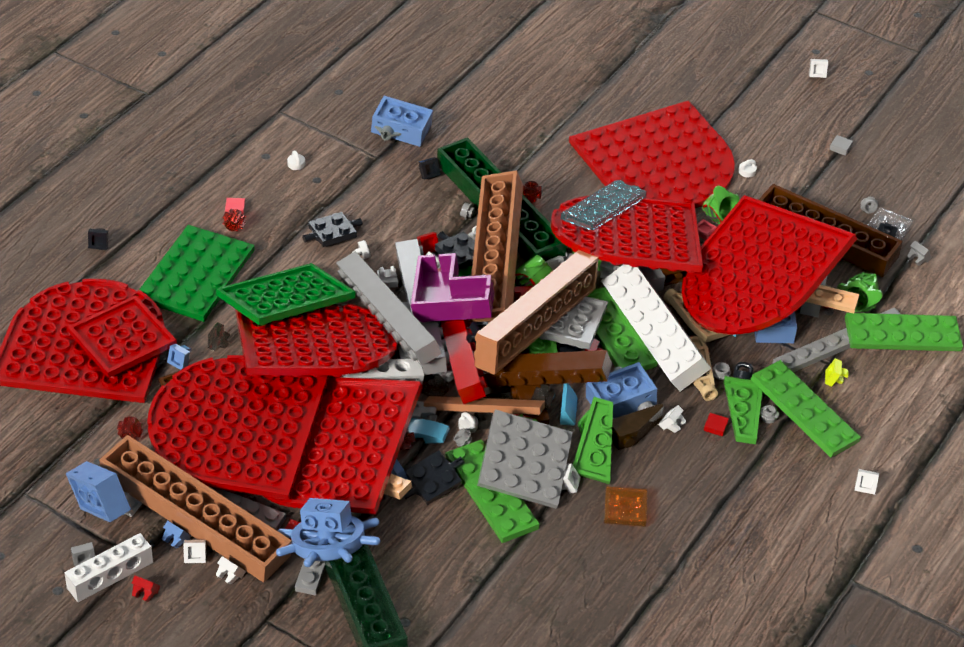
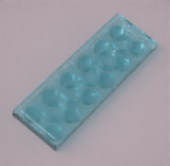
M615 180L561 213V220L593 231L646 198L647 191L640 189L639 186H630L621 180Z

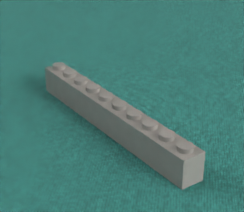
M417 239L395 242L398 265L411 313V298L418 256L424 255L423 247L418 245ZM440 321L420 322L434 337L442 353L422 366L424 375L447 372L446 364L450 363L445 339H442L444 338L443 329L438 327L441 326Z
M356 251L336 262L339 267L337 272L340 278L345 280L347 286L355 291V295L360 297L365 306H368L372 315H375L379 323L384 325L387 332L392 334L395 341L400 343L402 349L405 352L408 351L413 361L417 360L423 366L442 354L434 337Z

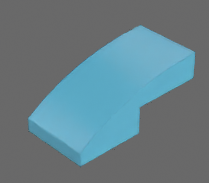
M411 418L405 438H423L425 443H444L450 428L436 421Z

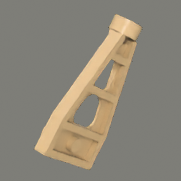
M671 288L664 294V301L673 306L692 332L705 343L731 335L716 333L699 325L689 312L684 309L685 305L682 294L678 293L675 289Z
M698 336L689 337L711 367L706 343ZM712 367L706 372L707 376L699 377L693 382L705 401H711L718 396Z

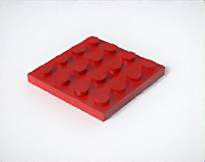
M136 295L68 326L70 335L108 378L170 349V346L173 344H177L174 336Z

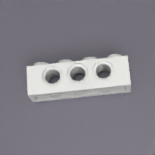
M389 359L378 368L341 376V378L420 381L422 384L424 373L422 366L417 360Z
M139 533L64 572L67 589L77 602L86 599L152 564L151 545Z

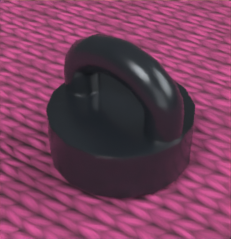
M747 362L737 363L734 368L733 377L751 380L753 366ZM747 367L748 372L739 370V368Z

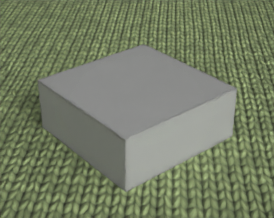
M837 135L830 145V150L846 156L852 147L853 141Z
M92 542L71 547L74 567L95 557Z

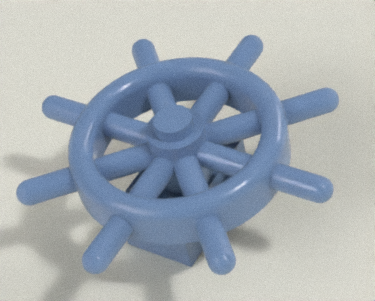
M309 498L300 509L301 523L294 529L277 530L287 538H291L292 544L278 548L276 554L277 556H284L295 552L298 556L305 559V567H311L315 561H332L341 558L349 563L353 559L351 554L360 549L363 544H380L379 537L365 536L364 533L365 529L377 526L379 519L372 518L361 521L352 516L350 501Z

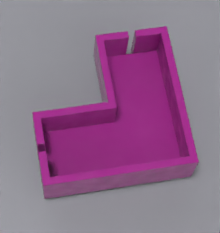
M456 253L439 254L441 272H438L435 255L418 256L411 309L412 314L419 322L492 318L494 289L491 275L458 277L459 268Z

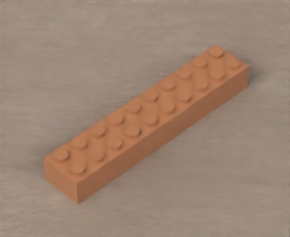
M517 170L485 175L481 179L471 276L491 275L494 300L492 304V318L469 319L470 323L492 321L513 304L523 184Z
M578 250L555 270L551 271L544 279H541L538 284L530 288L527 293L522 295L494 320L490 321L483 329L479 330L475 336V367L495 375L560 320L561 317L579 304L585 296L587 297L596 289L599 257Z
M129 435L125 436L99 460L100 467L117 474L124 492L129 493V495L196 539L206 540L208 547L263 583L291 556V553L277 556L276 550L292 544V540Z

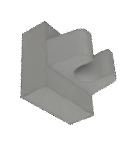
M917 241L910 245L911 250L907 255L910 261L914 257H918L915 261L918 266L930 261L932 256L927 248Z

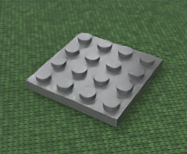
M585 296L579 304L561 317L539 338L576 346L581 349H590L607 309L608 301Z
M495 409L477 486L556 509L559 504L573 432Z

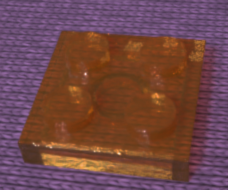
M606 486L604 523L646 527L647 490Z

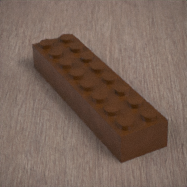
M772 184L759 199L768 204L854 233L857 240L841 259L880 277H884L899 258L902 240L780 186Z

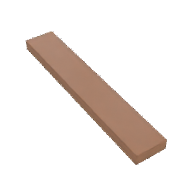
M429 396L424 402V407H436L438 411L493 413L496 409L511 414L540 415L545 408V401L480 398L463 404L461 397Z

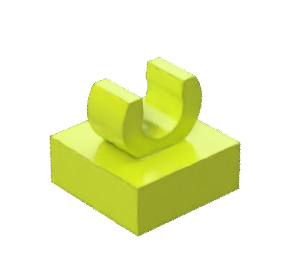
M835 358L825 371L826 385L832 387L835 382L843 384L844 377L848 378L849 371L842 368V361Z

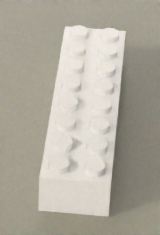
M623 264L602 280V283L664 373L680 392L711 369L639 267Z

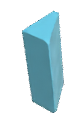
M568 383L563 384L560 423L561 425L574 426L576 424L578 398Z

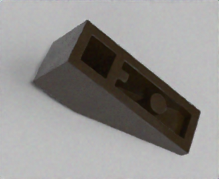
M658 404L614 418L612 420V442L616 448L621 450L636 445L662 420L664 405Z

